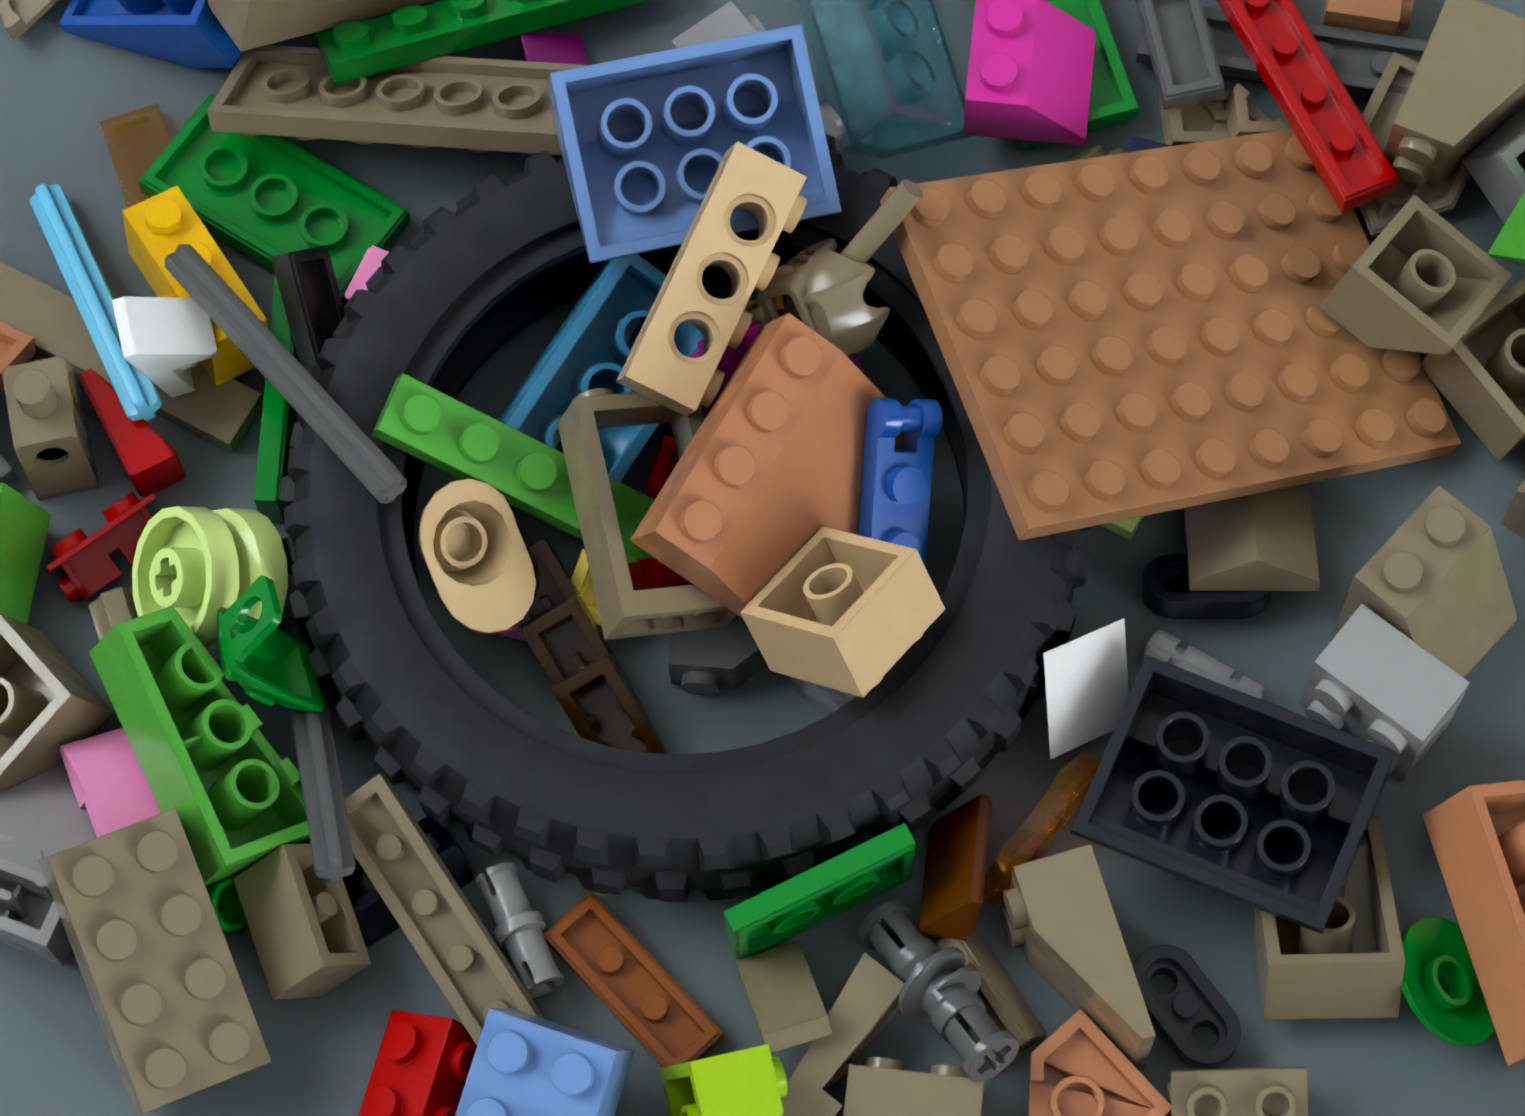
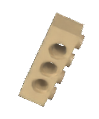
M738 141L725 152L616 380L617 383L683 416L695 412L699 404L707 408L711 405L725 376L724 372L716 369L727 346L735 350L737 349L751 323L753 314L744 310L754 288L761 291L766 289L779 264L780 256L772 253L782 230L791 234L804 212L808 199L799 195L807 176ZM734 209L748 210L756 217L759 224V233L756 240H743L733 232L730 225V216ZM706 267H719L729 275L732 289L727 299L714 298L704 289L702 275ZM689 324L701 332L704 338V349L700 357L690 358L679 352L674 342V334L678 325Z

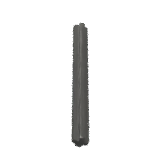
M178 245L174 253L167 255L165 268L380 503H391L397 495L405 491L407 479L191 245Z

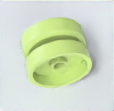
M186 506L162 508L147 522L137 542L132 566V595L138 617L174 606L204 647L210 646L213 649H219L218 610L221 607L228 609L262 575L273 580L283 614L288 590V570L281 536L270 519L254 509L225 508L209 510L206 507ZM261 601L253 605L248 612V616L259 620L262 611Z

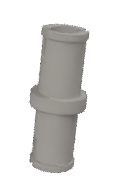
M503 862L487 868L486 872L490 879L488 880L485 873H480L475 881L478 888L482 891L497 926L493 931V935L498 947L507 949L518 977L531 998L540 997L552 992L554 989L549 981H552L555 987H559L565 979L562 972L559 971L543 935L546 923L541 912L532 910L518 878L514 863Z

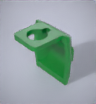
M262 575L228 609L221 607L217 612L218 643L225 677L231 682H237L249 697L271 707L274 703H277L286 708L300 711L321 712L325 707L316 673L309 660V647L276 628L282 619L278 596L273 580ZM261 601L262 611L259 620L248 616V612L253 605Z

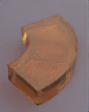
M1084 749L1060 770L1032 813L1004 844L987 872L984 883V899L994 906L997 903L1000 904L1004 900L1003 891L1010 889L1013 866L1039 859L1038 856L1048 847L1060 828L1062 829L1085 797L1101 761Z

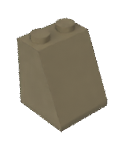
M1479 0L1445 1L1393 123L1384 151L1400 179L1413 184H1425L1428 181L1440 185L1463 164L1461 161L1525 105V18Z
M1439 485L1355 574L1334 629L1339 632L1357 608L1363 604L1465 678L1514 625L1518 618L1491 526Z

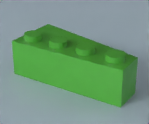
M174 606L116 624L89 651L161 812L164 813L174 808L177 810L205 886L245 871L282 844H311L303 791L299 783L301 780L300 772L288 756L281 759L258 729L263 723L248 703L244 706L240 705L222 682V678L225 675Z

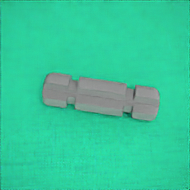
M1157 630L1143 651V661L1145 656L1148 655L1263 700L1265 688L1262 684L1246 675H1243L1241 679L1233 675L1235 669L1191 645L1187 649L1182 648L1179 645L1181 640L1164 630Z

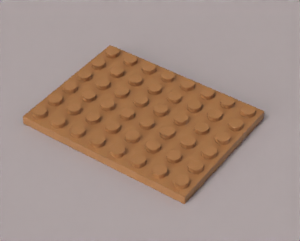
M1292 128L916 183L922 191L923 197L893 231L1019 541L1448 456L1461 444L1434 383L1421 369V361L1423 359L1420 352L1368 347L1319 307L1370 244L1354 209L1343 213L1340 211ZM897 186L888 188L880 200L881 205Z

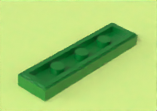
M275 275L270 331L298 360ZM265 378L254 502L259 513L268 517L273 524H285L284 510L280 502L282 478L289 475L287 472L290 452L289 444L294 423L297 422L298 418L296 410Z

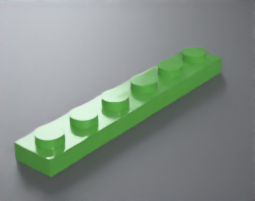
M404 373L396 379L372 432V436L460 480L474 479L489 483L504 495L508 504L583 540L564 453ZM608 476L627 563L634 562L636 559L653 557L631 542L630 539L655 499Z

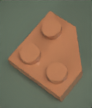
M1081 1009L1031 1052L1028 1116H1169L1171 1114V1104Z

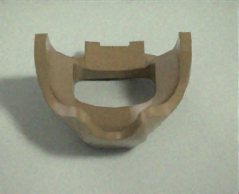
M834 238L809 246L793 256L785 265L777 267L764 291L757 289V303L746 309L747 312L753 314L751 321L759 323L761 327L779 318L775 299L779 295L788 294L794 301L801 321L842 350L846 356L857 353L876 342L875 338L891 310L889 307L875 308L864 302L863 292L868 281L872 278L875 269L868 264L853 261L834 252L838 247Z

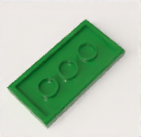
M209 94L138 180L140 192L153 197L178 185L209 233L273 271L274 267L271 257L327 245L344 307L346 304L344 294L368 248H371L373 245L388 251L411 222L410 211L283 136L257 135L246 137L237 133L211 131L207 110L215 96Z

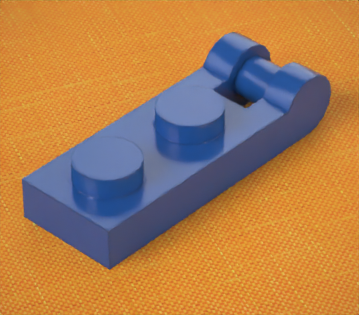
M873 399L867 408L858 535L917 549L925 565L934 438L942 428L943 415L941 406L934 399H913L909 405H900L896 399ZM900 431H905L903 449L894 448L895 437L899 435Z

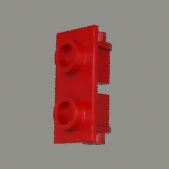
M132 491L102 512L108 521L107 525L89 537L79 528L49 549L56 560L47 565L45 569L49 573L58 566L62 568L67 576L58 581L57 584L71 603L81 596L87 601L91 598V595L122 575L108 555L117 548H119L131 567L133 566L137 542L147 522L153 517L145 507L156 499L153 493L140 501Z

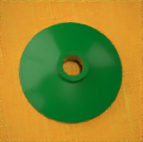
M1428 917L1415 922L1405 930L1401 937L1405 957V970L1401 988L1412 1011L1431 1033L1449 1044L1468 1047L1487 1040L1495 1032V1028L1460 925L1440 917Z

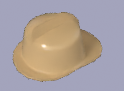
M464 479L448 483L433 494L423 509L417 539L419 556L431 574L441 601L454 619L468 629L483 633L508 630L526 615L533 603L536 587L533 564L516 524L514 514L504 495L489 483L474 479Z

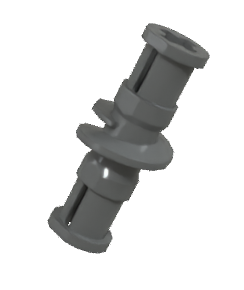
M901 899L890 900L873 909L861 923L858 937L866 948L877 950L890 967V972L905 983L898 1000L900 1013L910 1023L917 1025L932 1024L941 1038L950 1042L964 1060V1072L970 1080L983 1082L994 1078L1013 1062L1018 1054L1020 1045L1011 1032L999 1029L987 1014L984 1003L976 995L982 981L979 971L971 967L964 968L966 959L964 953L959 948L940 950L933 940L926 938L912 921L913 912L905 901ZM881 920H886L891 928L885 931L880 924ZM897 938H900L905 944L903 948L895 941ZM972 1030H974L975 1033L981 1039V1041H979L978 1043L970 1034ZM991 1050L996 1055V1059L993 1061L986 1055Z

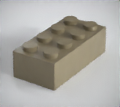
M176 808L39 860L134 1112L146 1113L271 1062Z

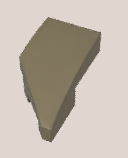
M1239 83L1235 85L1230 93L1224 90L1222 97L1163 109L1161 97H1159L1164 142L1170 146L1288 129V125L1279 117L1272 121L1249 102L1247 97L1250 95V92Z

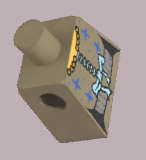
M56 356L4 368L2 370L13 445L36 498L42 500L99 488L83 386L79 379L80 376L66 357ZM48 448H60L67 452L60 459L47 460L51 455Z

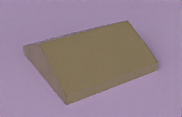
M1297 485L1182 508L1189 591H1319L1320 578L1309 489Z

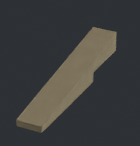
M864 952L828 1013L832 1034L811 1042L787 1083V1095L781 1097L784 1110L782 1116H843V1105L829 1094L848 1072L849 1064L854 1065L900 1009L898 1000L905 983Z

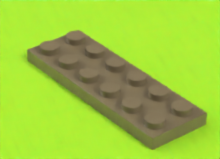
M265 45L244 51L208 108L207 114L211 131L237 133L246 137L272 135L294 137L304 141L330 139L352 141L361 145L388 143L410 145L419 149L445 147L468 149L477 153L503 151L527 153L531 156L547 150L550 155L562 156L547 88L549 76L552 72L588 65L439 56L335 84L320 55L319 48Z

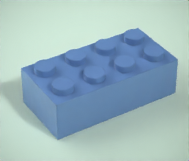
M489 1008L455 1116H615L635 1049L512 1008Z

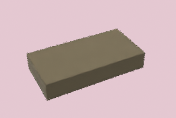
M799 941L735 960L764 1045L769 1044L771 1053L832 1034L827 1012Z

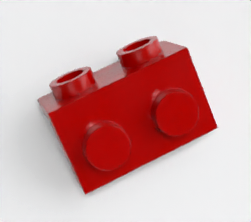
M392 1010L358 1116H455L477 1048L464 1025L453 1018Z

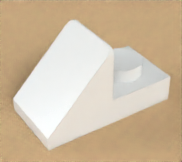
M123 296L112 300L123 358L171 398L195 391L191 368L195 367L197 362L212 358L217 354L211 318L193 298Z

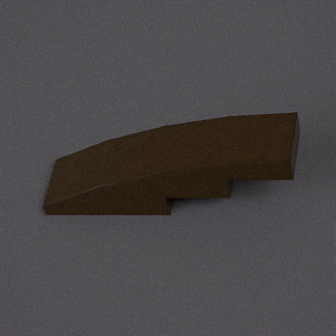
M546 535L526 546L533 564L536 587L533 603L524 618L519 621L521 624L520 631L553 684L551 689L581 738L606 746L639 752L667 754L616 657Z

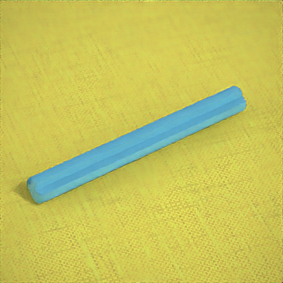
M45 183L40 184L35 188L36 194L30 198V205L125 414L133 422L144 419L146 422L156 417L155 412L162 406L161 398L154 383L123 358L112 303L114 297L64 189L60 185L46 186Z

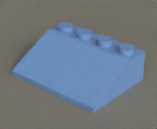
M802 24L550 73L547 86L559 145L590 264L680 246L725 152L737 141L807 176L799 195L807 198L808 201L799 222L842 212ZM734 209L732 211L730 225L735 234L759 230L758 221L751 212L745 209Z

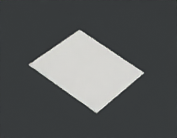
M1124 618L1043 653L1050 759L1114 730L1129 696Z

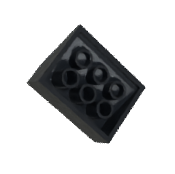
M1146 655L1073 823L1071 834L1323 934L1388 778L1395 751Z

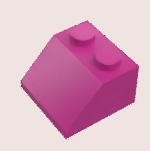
M975 0L965 94L963 135L1086 145L1096 31L1046 0Z

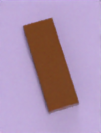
M592 891L543 933L547 944L661 1068L702 1059L725 1039L722 1030Z

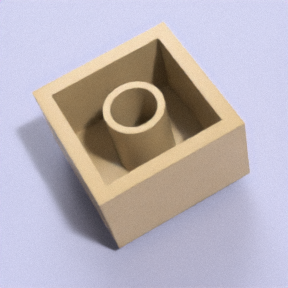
M822 526L745 606L740 614L770 671L864 698L873 687L880 683L883 676L904 653L923 636L928 627L945 610V607L917 549Z

